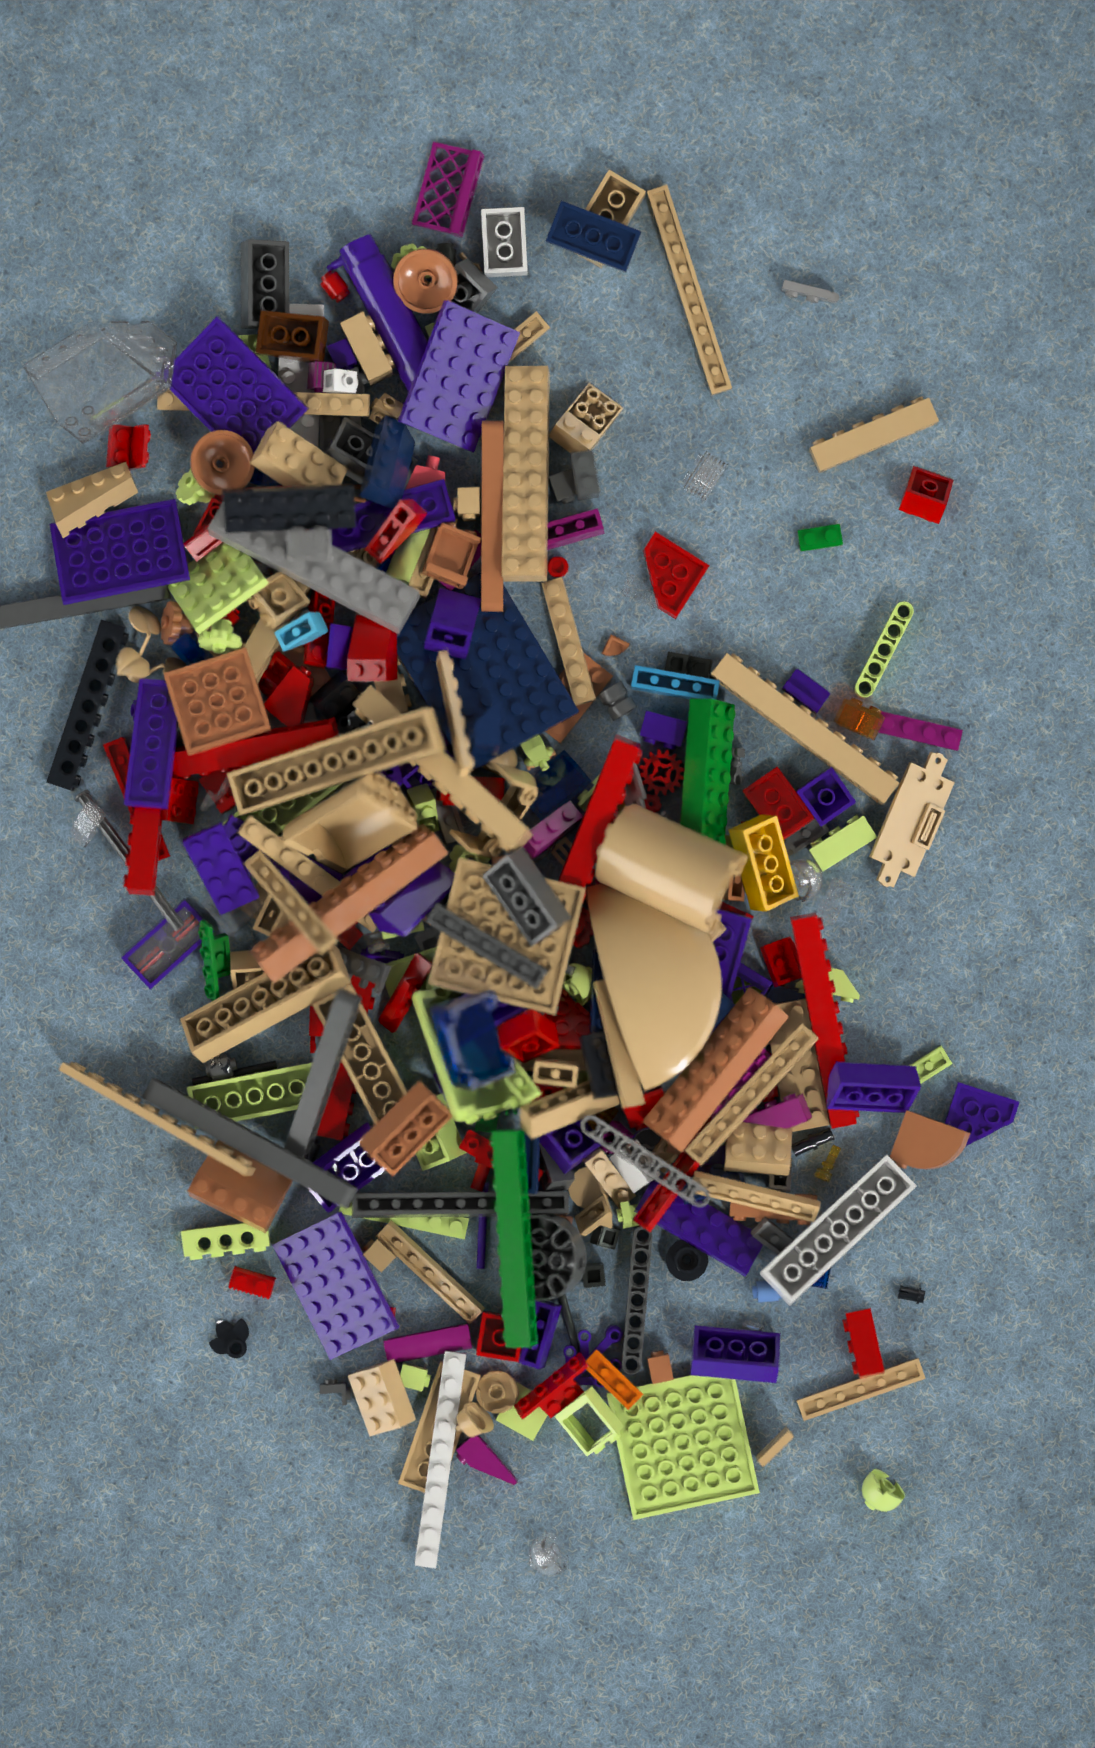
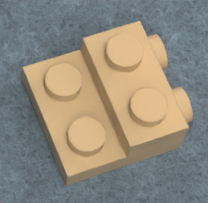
M277 572L266 580L269 584L247 599L249 606L254 610L257 608L261 613L260 618L263 624L266 626L270 625L272 629L288 621L291 615L309 605L310 602L295 581L281 572Z

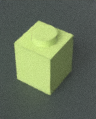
M404 1362L400 1373L404 1387L423 1391V1387L428 1388L431 1375L427 1374V1368Z

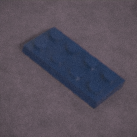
M561 201L546 242L626 273L642 231Z

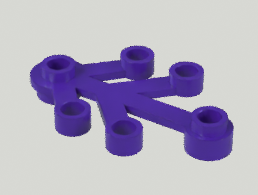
M617 1325L608 1326L605 1330L606 1337L590 1354L589 1341L591 1334L586 1329L580 1330L577 1335L580 1341V1353L584 1356L585 1360L596 1349L603 1353L612 1343H617L622 1339L623 1332L621 1328ZM617 1331L618 1336L611 1338V1333ZM582 1333H587V1334H588L587 1339H585V1340L581 1339V1338H580L581 1334H582ZM566 1345L563 1348L565 1364L576 1355V1349L572 1345ZM569 1348L573 1349L572 1355H567L566 1350ZM618 1358L609 1360L611 1363L614 1361L619 1362L618 1370L622 1368V1363ZM586 1369L574 1378L579 1385L604 1387L602 1384L597 1383V1379L594 1376H582Z

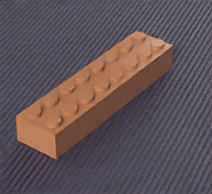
M749 987L708 1038L700 1052L685 1067L646 1116L643 1123L682 1152L789 1016L772 1001Z

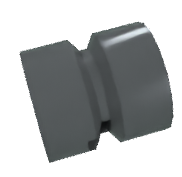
M622 681L598 695L603 705L609 706L608 713L613 721L637 707L631 696H626L627 690Z

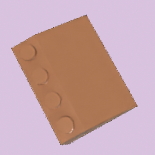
M218 1140L215 1144L217 1147L219 1145L225 1146L234 1151L233 1156H243L253 1162L251 1166L255 1167L256 1170L252 1176H246L208 1155L187 1191L189 1196L255 1229L267 1233L293 1180Z

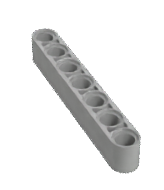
M586 1116L582 1120L581 1129L585 1135L692 1205L704 1207L708 1204L710 1194L706 1188L597 1117ZM589 1120L597 1123V1128L592 1132L585 1129V1123ZM605 1133H613L615 1140L612 1143H605L603 1141ZM625 1144L632 1145L633 1153L624 1155L621 1152L622 1146ZM642 1156H649L652 1160L651 1165L642 1167L639 1164L640 1158ZM660 1168H667L670 1172L669 1177L666 1179L659 1178L657 1175ZM680 1179L688 1183V1187L684 1191H679L675 1186L676 1182ZM698 1191L706 1194V1200L702 1203L694 1200V1194Z

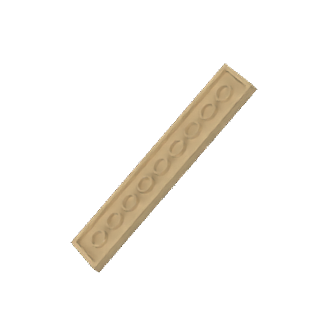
M71 1061L70 1063H62L59 1071L241 1174L252 1176L256 1170L255 1167L251 1166L253 1162L243 1156H233L234 1151L225 1146L219 1145L217 1147L214 1145L215 1140L206 1135H196L197 1130L188 1125L182 1124L180 1126L177 1124L178 1119L169 1114H159L160 1109L151 1104H141V1098L131 1093H122L123 1088L114 1083H104V1077L96 1073L85 1072L86 1067Z

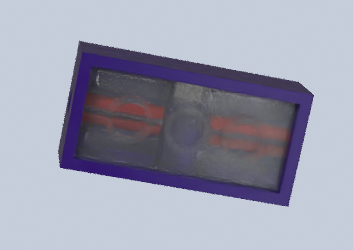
M185 898L173 908L184 923L180 930L175 931L166 918L163 917L121 955V959L150 990L202 943L198 929L200 928V920L204 918Z

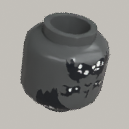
M223 1052L206 1061L208 1078L211 1077L213 1081L232 1078L234 1070H237L235 1057L231 1058L228 1052Z

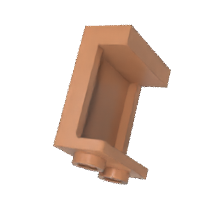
M441 523L437 527L421 574L462 589L468 580L467 574L476 548L482 538L478 537L474 531L457 529V525L453 523Z

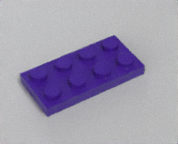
M222 822L182 839V843L220 915L260 898V894Z

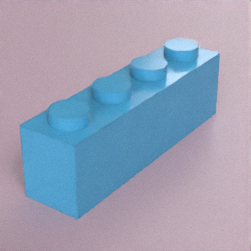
M635 665L631 689L688 700H716L720 680Z

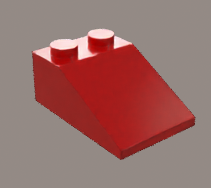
M356 615L347 657V681L398 680L397 633L363 615Z

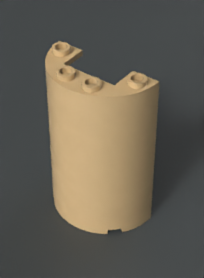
M637 804L626 805L615 822L608 825L605 832L606 838L597 849V855L599 856L595 872L597 880L713 935L722 916L716 913L732 875H740L748 856Z

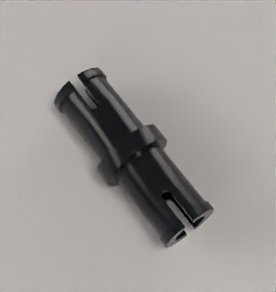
M830 1127L814 1135H807V1138L792 1144L791 1148L795 1157L809 1150H817L818 1146L835 1140Z

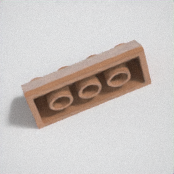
M419 1081L358 1143L377 1163L394 1176L452 1116L450 1110Z

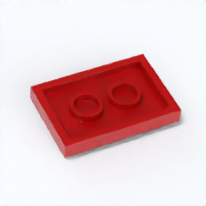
M775 767L742 790L758 815L777 816L783 840L814 820L812 813L778 767Z

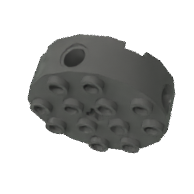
M555 1214L530 1215L535 1301L559 1298L572 1291L583 1277L587 1263L584 1241L578 1229L563 1217ZM498 1255V1263L500 1265V1256Z

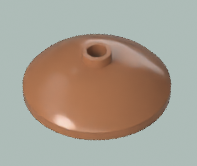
M417 249L405 255L399 261L393 279L395 292L404 305L415 312L424 314L440 311L444 300L451 302L455 296L458 284L453 264L442 253L432 249ZM426 275L431 276V282L426 281Z
M227 430L213 431L203 436L195 444L190 458L191 471L195 480L203 489L216 495H223V489H242L248 484L254 473L255 466L250 464L254 454L250 445L240 435ZM218 460L223 462L222 468L217 467L216 462Z

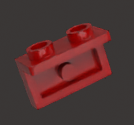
M790 936L760 947L774 988L801 978L795 943Z

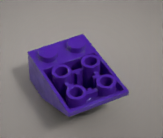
M440 588L424 649L438 653L439 651L448 650L449 656L466 660L481 599Z

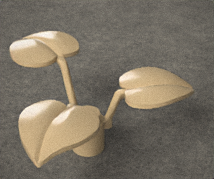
M134 606L129 612V621L137 631L146 633V638L139 653L132 648H123L120 651L117 659V675H126L130 681L139 683V678L150 676L151 673L160 668H164V674L186 667L187 664L184 661L175 657H169L166 659L165 664L161 663L149 669V662L141 656L151 634L158 635L161 631V625L158 618L151 611L143 607Z

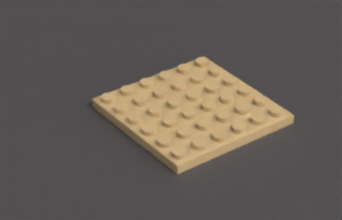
M459 857L447 909L548 970L536 990L441 932L428 984L555 1015L586 888L545 878L572 918L531 947L482 877L493 866Z

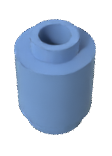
M756 1281V1286H752L753 1299H757L758 1303L782 1299L767 1281Z

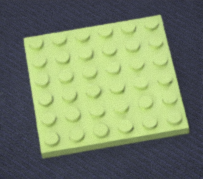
M686 1375L673 1378L674 1380L639 1385L636 1387L643 1393V1396L629 1410L610 1392L606 1393L609 1408L624 1425L619 1432L621 1436L616 1441L633 1520L760 1493L735 1379Z

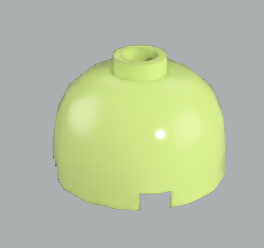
M571 963L569 965L576 967L573 975L565 973L562 988L569 994V997L572 995L577 1000L576 1003L578 1002L583 1006L591 999L592 968L578 963Z
M873 1469L866 1476L862 1485V1494L868 1508L887 1512L899 1506L905 1498V1494L897 1482L893 1485L885 1479L889 1475L878 1469Z

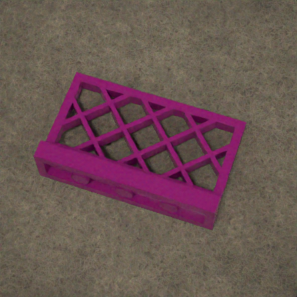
M433 142L412 225L463 238L485 157L481 151L467 150ZM437 148L446 150L449 157L438 162L435 157ZM460 154L469 155L467 163L458 167L454 158ZM452 160L457 169L446 175L441 166ZM439 168L444 177L433 183L430 179L431 172ZM460 173L462 182L453 188L449 178ZM447 181L451 190L440 196L436 186ZM434 189L438 198L428 204L424 198L425 193ZM454 193L457 198L456 204L448 209L443 199ZM441 201L445 211L435 217L430 207ZM428 209L433 218L426 223L419 222L420 213ZM448 214L451 218L450 227H441L437 220Z

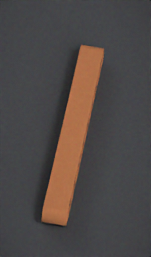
M482 420V612H503L504 420Z

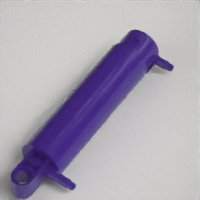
M371 234L365 235L342 247L339 251L341 256L327 265V270L332 271L344 266L409 393L428 340L413 311L406 307L396 294L393 282L394 273L385 255L381 254Z

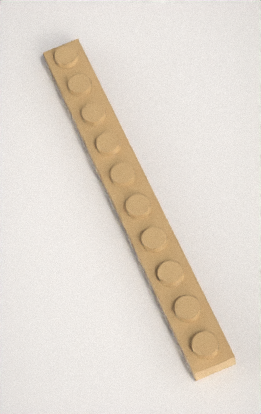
M668 185L648 190L649 202L711 395L731 390L732 385Z
M158 388L157 410L190 411L169 389ZM293 392L309 408L305 415L369 416V394Z

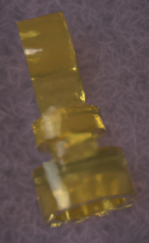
M836 1145L831 1146L826 1160L821 1164L823 1166L822 1169L817 1168L814 1177L827 1183L830 1182L833 1174L829 1172L835 1167L833 1164L841 1150L840 1147Z

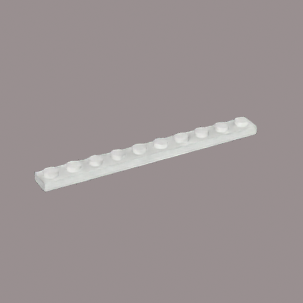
M445 1351L415 1566L436 1568L466 1353Z

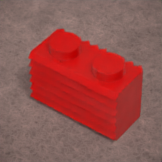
M235 1266L228 1287L229 1289L233 1288V1290L237 1289V1291L241 1290L242 1293L245 1291L246 1294L250 1293V1295L266 1297L268 1300L272 1296L276 1278Z

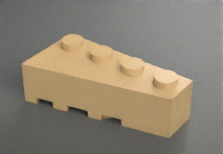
M127 462L49 490L46 494L56 525L62 537L65 538L70 535L69 531L72 529L83 527L86 525L85 522L95 515L97 517L101 516L108 507L119 505L137 494L138 490Z

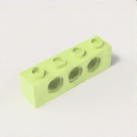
M243 1222L181 1231L184 1257H190V1260L203 1259L202 1255L211 1254V1257L224 1256V1252L232 1251L233 1255L243 1254L245 1249L252 1248L254 1252L266 1251V1247L271 1245L269 1229L267 1233H264ZM244 1232L253 1234L254 1239L252 1243H245L242 1240ZM227 1234L231 1236L232 1244L230 1246H224L221 1243L222 1235ZM202 1237H207L211 1241V1246L208 1249L200 1246L199 1241Z

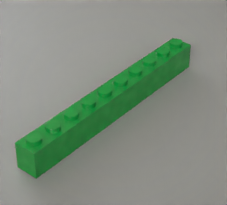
M499 1129L492 1131L490 1144L494 1155L492 1158V1168L495 1170L493 1188L496 1191L494 1208L498 1217L496 1232L499 1234L497 1252L500 1256L499 1276L502 1280L500 1296L503 1299L501 1316L505 1326L503 1340L506 1342V1348L532 1347L538 1344L525 1135L523 1129Z

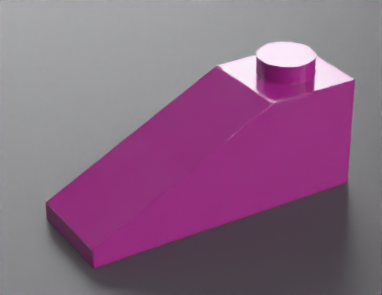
M479 1435L467 1438L456 1448L458 1452L456 1457L463 1465L467 1463L476 1470L513 1485L518 1483V1479Z

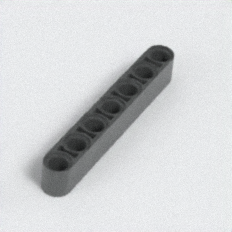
M637 1226L634 1229L632 1237L622 1352V1368L630 1375L638 1373L642 1364L653 1238L652 1231H648L649 1236L647 1240H638L637 1232L644 1229L641 1226ZM638 1251H644L647 1254L644 1262H637L635 1260V1254ZM638 1272L645 1275V1280L641 1284L633 1281L634 1274ZM640 1294L643 1297V1302L640 1305L632 1304L631 1297L633 1295ZM634 1315L641 1318L640 1325L636 1327L631 1326L629 1323V1319ZM629 1338H638L639 1345L636 1348H630L627 1345ZM633 1358L638 1362L635 1369L630 1370L625 1366L628 1359Z

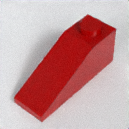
M413 499L400 500L365 550L381 564L416 530L427 515V512Z

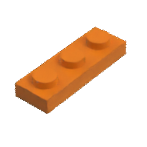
M597 1349L586 1360L589 1365L586 1370L628 1410L643 1396V1393Z

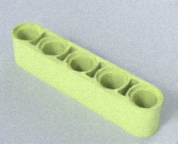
M900 602L894 607L854 686V692L858 697L867 698L876 689L913 616L914 610L909 602ZM900 606L908 609L909 614L907 617L903 618L898 615L897 610ZM891 625L898 627V636L893 637L889 635L888 627ZM879 645H887L889 647V654L886 656L879 654ZM875 663L879 666L880 671L877 675L869 672L868 667L870 664ZM865 682L869 684V693L862 694L859 691L860 683Z

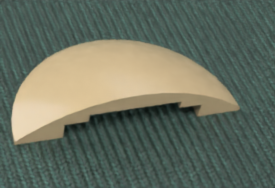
M605 884L587 887L591 922L605 981L625 1043L642 1086L646 1091L666 1082L682 1071L700 1052L709 1038L718 1015L721 1000L722 981L718 956L708 933Z

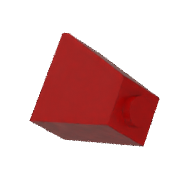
M298 665L293 666L264 703L265 709L286 726L303 724L314 678L310 676L312 672L303 665L300 667Z

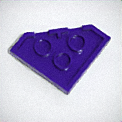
M957 1082L945 1124L969 1132L970 1136L966 1144L967 1146L1013 1123L1020 1102Z

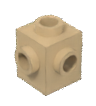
M384 393L380 399L375 398L370 406L372 412L369 419L377 424L380 423L385 415L398 420L404 404Z

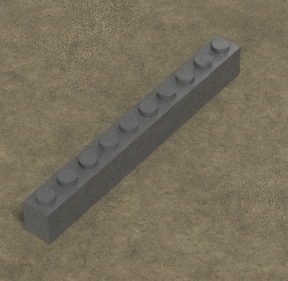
M568 1191L528 1194L530 1215L555 1214L557 1216H567L569 1213ZM496 1192L356 1193L352 1199V1218L497 1217V1212L494 1208Z

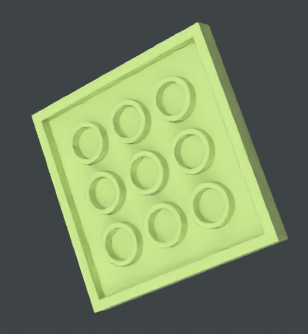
M223 542L199 561L193 560L188 563L190 580L168 584V589L196 632L200 634L269 583L249 555Z

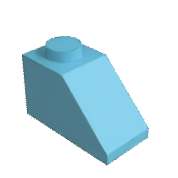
M308 612L274 633L282 650L288 651L317 639L329 632L320 612Z

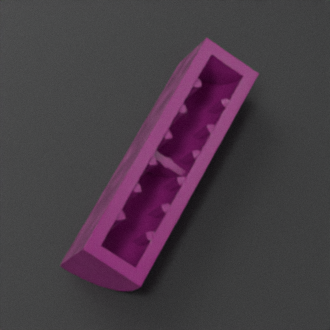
M468 1323L383 1340L387 1361L394 1359L395 1363L445 1354V1351L457 1352L473 1348Z

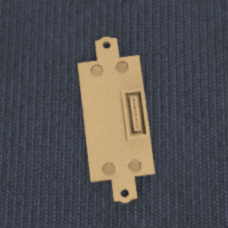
M930 752L923 768L912 762L908 763L869 857L883 863L876 880L885 887L890 886L894 888L900 872L915 877L926 850L930 849L944 816L945 810L943 809L955 782L941 776L948 761L941 753Z

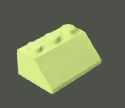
M442 1093L436 1095V1097L448 1108ZM452 1118L416 1153L423 1171L467 1153L459 1148L462 1139Z

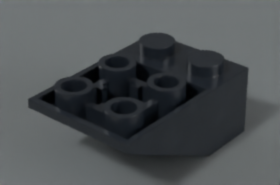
M341 670L309 699L326 719L335 718L338 732L342 736L372 725L370 721L366 724L355 713L357 709L353 703L362 693L351 681H347V677Z

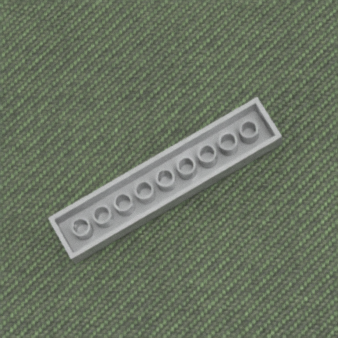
M223 503L208 527L210 536L397 634L401 632L420 598L418 590L332 545V559L288 561L287 531L225 533Z

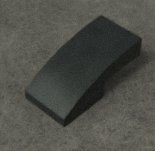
M668 652L664 671L709 678L713 660Z

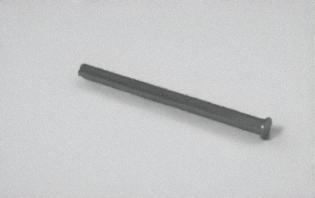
M88 789L82 791L74 800L80 802L126 864V854H130L129 848L89 796L90 791ZM156 886L155 896L149 895V897L175 931L180 930L184 926L183 921Z

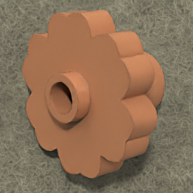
M174 601L167 602L161 617L160 633L161 640H163L165 645H175L179 635L186 636L187 634H192L194 630L186 615L182 614L179 604Z

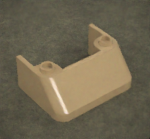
M494 762L492 766L511 783L500 803L521 821L537 797L538 790L535 778L529 772ZM452 829L449 831V834L468 852L492 858L499 855L502 851V847L496 842L498 838L495 836L492 839L483 829L478 837Z

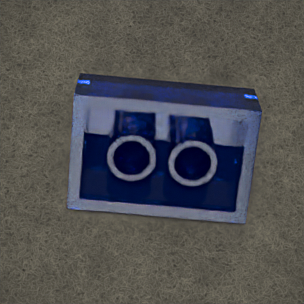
M565 750L548 763L549 768L547 770H540L533 776L538 792L536 799L529 808L540 821H543L565 803L571 801L592 783V780Z

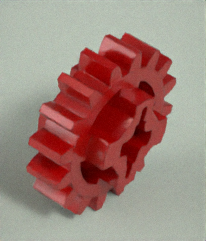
M658 749L655 756L652 752L649 753V760L643 758L646 764L645 766H639L643 770L640 776L645 779L642 782L643 785H649L648 792L654 789L655 795L662 791L663 795L666 796L667 790L674 793V786L680 788L681 785L678 780H684V776L680 775V772H683L685 768L679 767L682 760H675L677 754L674 753L672 756H669V750L661 754L660 749ZM659 758L668 759L671 763L663 764ZM650 763H652L654 770L653 773L648 776V766L650 765ZM658 767H661L662 769H667L671 767L665 773V778H663L662 776H657L653 778V776H655L658 772ZM676 769V777L672 782L670 774L671 771ZM656 780L663 782L665 787H658L652 784V782Z

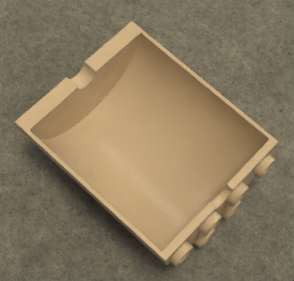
M369 773L293 819L285 826L282 840L284 844L307 856L313 853L318 862L340 873H344L417 829V814L411 808L396 782H391L381 774Z

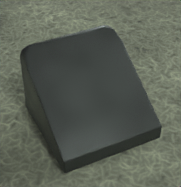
M600 1225L593 1230L590 1243L615 1250L621 1229Z

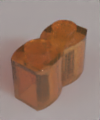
M853 697L850 700L844 698L833 722L875 741L885 720V717L881 715L882 711L871 705L869 709L863 707V702Z

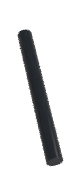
M276 1060L234 1070L232 1078L277 1069ZM207 1075L192 1078L193 1086L214 1082Z

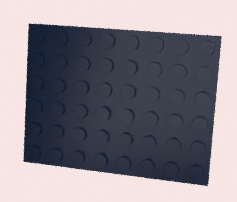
M482 572L468 579L462 589L454 587L452 591L481 599ZM503 585V612H482L480 603L466 660L449 656V658L453 659L454 664L453 678L456 677L458 684L456 694L457 697L461 698L462 707L460 713L465 718V736L469 735V730L473 729L474 723L495 703H501L500 748L497 756L472 755L473 768L470 769V772L579 713L578 708ZM436 596L412 610L401 632L397 634V657L427 708H433L437 724L454 751L436 665L438 652L424 649L437 600ZM468 748L469 755H471V748Z

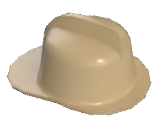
M477 1402L465 1404L464 1408L456 1416L458 1426L455 1430L463 1431L469 1437L490 1432L494 1428L490 1414Z

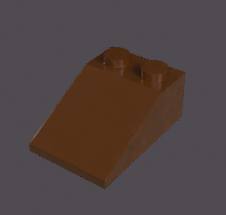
M261 310L255 353L302 362H324L329 321L323 316Z

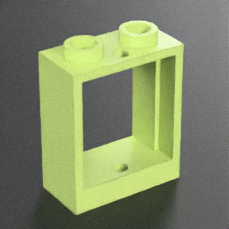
M592 1386L555 1415V1418L586 1456L593 1452L598 1454L606 1447L604 1445L606 1442L613 1443L621 1436L619 1432L624 1427ZM586 1403H589L610 1430L596 1441L592 1439L573 1415L575 1411Z

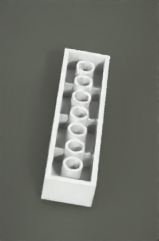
M886 1155L763 1269L760 1275L790 1306L916 1188V1185Z

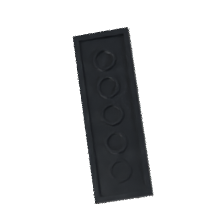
M354 484L223 489L225 533L287 531L296 527L311 530L318 526L326 527V529L356 528Z

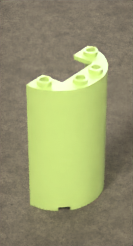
M434 989L415 992L411 997L452 1119L472 1124L480 1118L491 1120L497 1117V1113L523 1106L477 1044L471 1040L456 1049L436 1016V1010L466 993L456 992L448 1000L436 998ZM496 1026V1027H494V1028H492V1029H493V1030L495 1031V1033L498 1035L497 1026Z

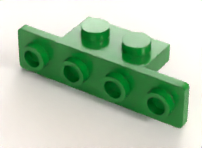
M203 919L200 920L198 934L202 940L200 953L204 960V967L202 968L203 976L206 979L204 991L206 997L214 1001L219 998L218 978L231 975L229 936L226 933L213 936L212 926Z

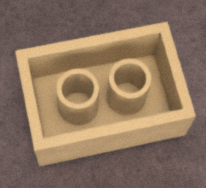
M361 312L341 322V328L370 386L392 376V369L395 368L389 353L384 354L385 345L379 334L375 336L373 331L376 328L370 315L365 316L364 312Z
M741 1122L726 1139L724 1171L788 1176L791 1166L792 1127L781 1128Z
M394 1359L362 1368L348 1375L369 1436L401 1428L416 1420Z

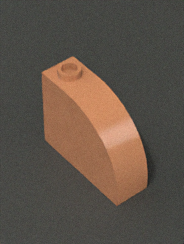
M906 1110L890 1158L895 1161L898 1167L906 1169L907 1166L926 1170L941 1168L954 1161L961 1154L968 1142L970 1133Z

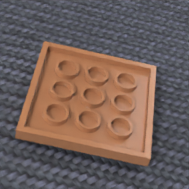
M246 647L164 673L189 756L272 730Z

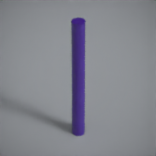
M485 1183L482 1192H488L489 1183ZM479 1217L476 1265L478 1269H485L487 1217Z

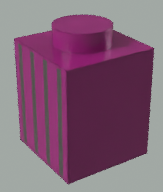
M318 361L309 363L307 389L314 390V393H327L323 392L324 371L335 369L336 363Z

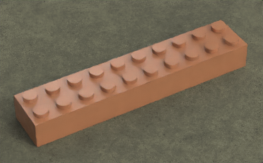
M423 823L417 825L418 828L404 838H400L392 843V846L386 851L379 852L369 864L366 863L360 866L357 870L358 872L351 877L344 878L335 889L326 891L322 896L323 898L308 905L335 937L448 854L436 835ZM289 919L288 924L282 928L275 929L265 941L256 943L250 953L266 975L275 983L317 950L292 920Z

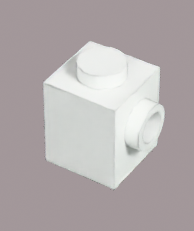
M341 369L324 371L323 392L337 394L356 393L358 387L357 371Z

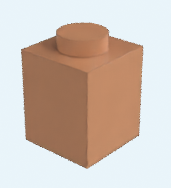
M663 1350L651 1352V1356L647 1357L652 1384L674 1380L669 1354L664 1353Z

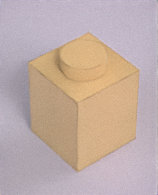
M378 1238L375 1242L371 1239L363 1247L365 1250L363 1253L364 1257L381 1273L396 1258V1255Z

